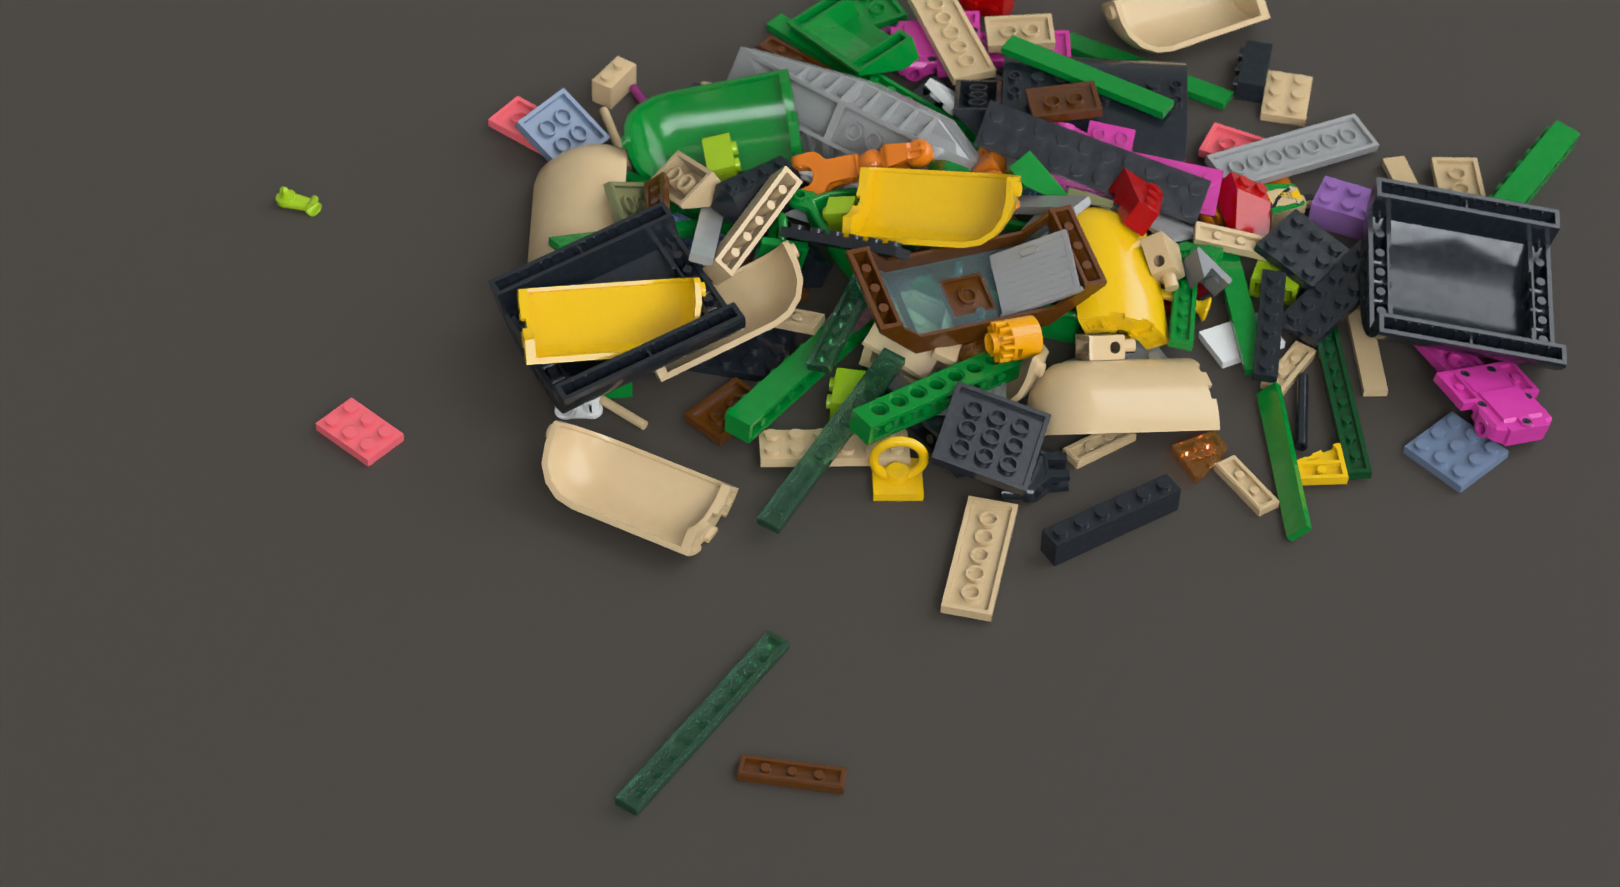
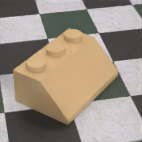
M677 150L653 177L662 172L668 176L669 200L680 208L711 207L715 186L721 181L711 170Z
M906 309L917 333L923 334L939 330V328L924 320L921 316ZM874 323L862 343L865 347L919 380L929 376L938 361L931 357L933 350L916 354L880 334L876 323Z

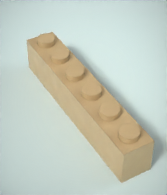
M784 166L768 178L717 246L712 266L703 265L701 267L717 286L735 274L802 184V181L787 166Z

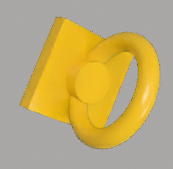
M896 436L884 439L872 448L869 454V465L872 475L873 501H923L922 472L927 467L929 455L922 443L910 437ZM892 447H908L916 451L919 458H911L910 465L894 462L888 466H881L879 463L881 453Z

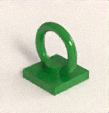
M782 211L768 228L767 237H761L753 261L776 249L782 242L787 240V238L779 236L781 226L788 227L786 215ZM788 240L790 244H795L800 256L797 259L800 269H802L809 250L808 243Z

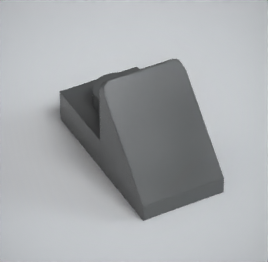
M1199 246L1183 259L1190 289L1200 282L1215 297L1232 281Z

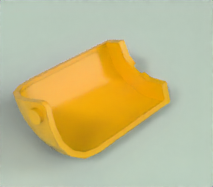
M860 167L859 185L856 197L860 198L857 206L852 205L849 213L843 216L842 233H844L846 238L849 237V234L862 236L863 241H868V238L872 237L883 240L882 243L886 244L888 241L902 243V245L953 248L983 245L999 235L1012 217L1018 197L1022 194L1021 176L980 172Z
M1087 207L1076 217L1103 271L1107 284L1076 306L1078 321L1085 334L1100 332L1117 333V330H1124L1128 332V336L1138 340L1146 350L1168 344V328L1161 283L1152 276L1140 239L1147 237L1148 234L1145 233L1142 237L1123 224L1119 213L1116 211Z
M699 277L517 289L519 320L525 321V328L521 331V339L526 365L612 359L700 318L702 297H706L705 282H701Z

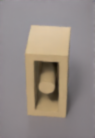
M617 56L592 80V101L612 109L630 92L629 87L632 84H636V64Z

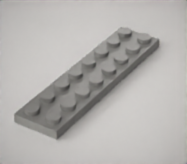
M1354 113L1207 155L1204 162L1209 168L1223 170L1222 180L1230 172L1238 175H1244L1255 182L1265 184L1375 152L1379 144Z

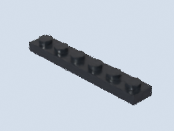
M792 224L791 228L781 226L779 236L795 241L845 250L870 246V251L878 255L909 261L911 251L902 248V243L888 241L886 245L882 244L883 240L869 237L868 241H863L862 236L849 234V237L846 238L844 233L830 230L829 234H824L825 230L811 227L810 231H806L805 226Z
M1262 270L1252 380L1277 382L1286 272Z

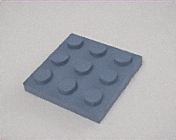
M564 88L520 119L515 125L521 134L548 162L561 152L572 147L585 144H605L610 139V136Z
M1450 412L1405 445L1403 453L1458 493H1461L1508 457L1509 451L1489 438L1478 437L1473 425L1454 412Z

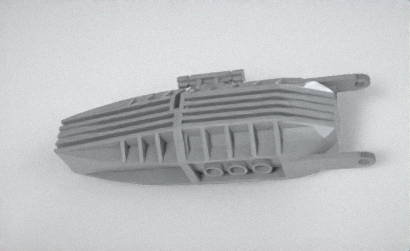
M740 47L727 79L731 80L788 68L794 95L795 109L792 112L797 111L800 127L799 134L803 148L808 152H816L825 159L856 153L861 156L863 152L869 149L880 151L884 144L908 143L914 139H923L932 146L934 159L932 160H948L967 167L971 172L979 161L978 152L954 120L873 81L747 47ZM929 163L928 166H926V167H924V168H915V169L928 170V168H929V166H930V163Z

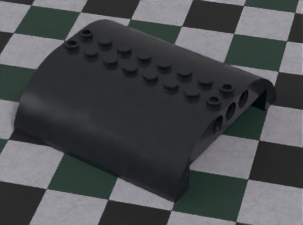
M1004 55L1002 104L1030 114L1025 97V89L1072 83ZM1069 57L1174 100V106L1163 119H1160L1098 93L1103 108L1102 117L1061 122L1072 124L1087 133L1090 120L1134 129L1136 131L1132 152L1186 163L1188 123L1186 63Z
M1376 177L1367 205L1360 247V314L1364 332L1368 337L1556 371L1563 370L1567 366L1566 345L1555 343L1550 245L1560 230L1559 210Z
M664 201L488 281L501 314L523 357L524 348L522 346L521 331L525 328V321L519 320L517 289L699 277L701 282H705L706 297H702L701 314L698 319L612 359L529 365L550 400L563 414L745 329V316L735 302L727 305L700 265L688 260L690 251L679 237L674 216Z

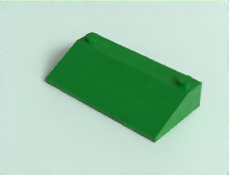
M821 0L786 22L788 27L859 76L903 70L920 59L912 36L901 29L888 35L858 15L853 0Z

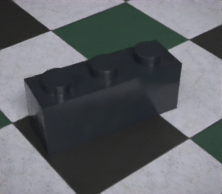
M1246 40L1245 48H1240L1238 57L1240 62H1237L1235 71L1237 76H1234L1232 89L1236 90L1235 99L1262 104L1273 44Z

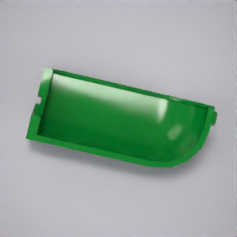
M788 68L669 91L653 96L638 104L627 115L624 124V135L621 136L623 150H628L629 158L636 171L647 180H650L677 150L707 168L702 139L729 133L731 142L736 141L739 155H735V158L739 157L742 171H739L738 174L779 156H782L791 163L792 157L803 154V145L799 134L800 127L797 111L792 112L795 106Z

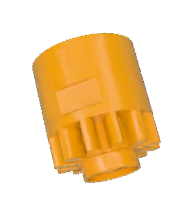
M1032 315L990 322V326H987L989 333H986L984 337L985 348L990 357H994L995 363L1032 358L1042 352L1043 336L1041 327L1037 319Z

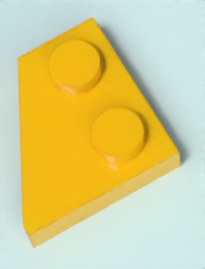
M1341 443L1333 444L1332 449L1324 453L1319 450L1309 457L1297 460L1302 485L1348 483L1349 477Z

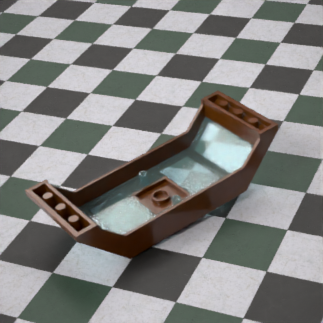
M1071 205L1049 209L1048 213L1023 230L996 236L983 245L966 248L941 247L911 253L909 261L885 258L870 251V246L846 251V257L879 333L916 354L939 347H950L983 340L985 334L989 333L987 326H990V322L1032 315L1037 319L1040 327L1051 325L1107 284L1103 271ZM1066 229L1080 286H1083L1084 291L1026 312L1000 317L1002 311L989 256Z

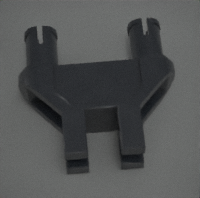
M1040 449L1025 496L1023 497L1000 488V499H1023L1026 503H1034L1047 493L1069 491L1068 481H1070V472L1066 470L1065 463H1067L1066 452H1046Z

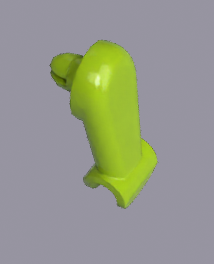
M280 187L279 193L275 197L280 207L305 211L312 217L316 216L322 209L321 203H318V196L305 197L296 194L293 190H288L287 187Z

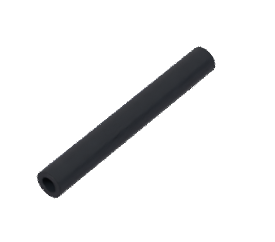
M1305 373L1297 375L1295 448L1298 451H1305L1308 448L1309 376Z

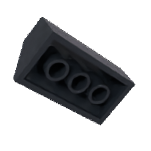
M956 80L954 114L976 136L978 135L990 100L1001 104L1002 80Z
M782 156L776 157L716 184L711 208L732 224H735L772 174L787 166L802 181L799 171L794 169L787 159ZM803 181L798 189H802L805 187ZM787 202L781 211L785 214L795 208L791 207Z

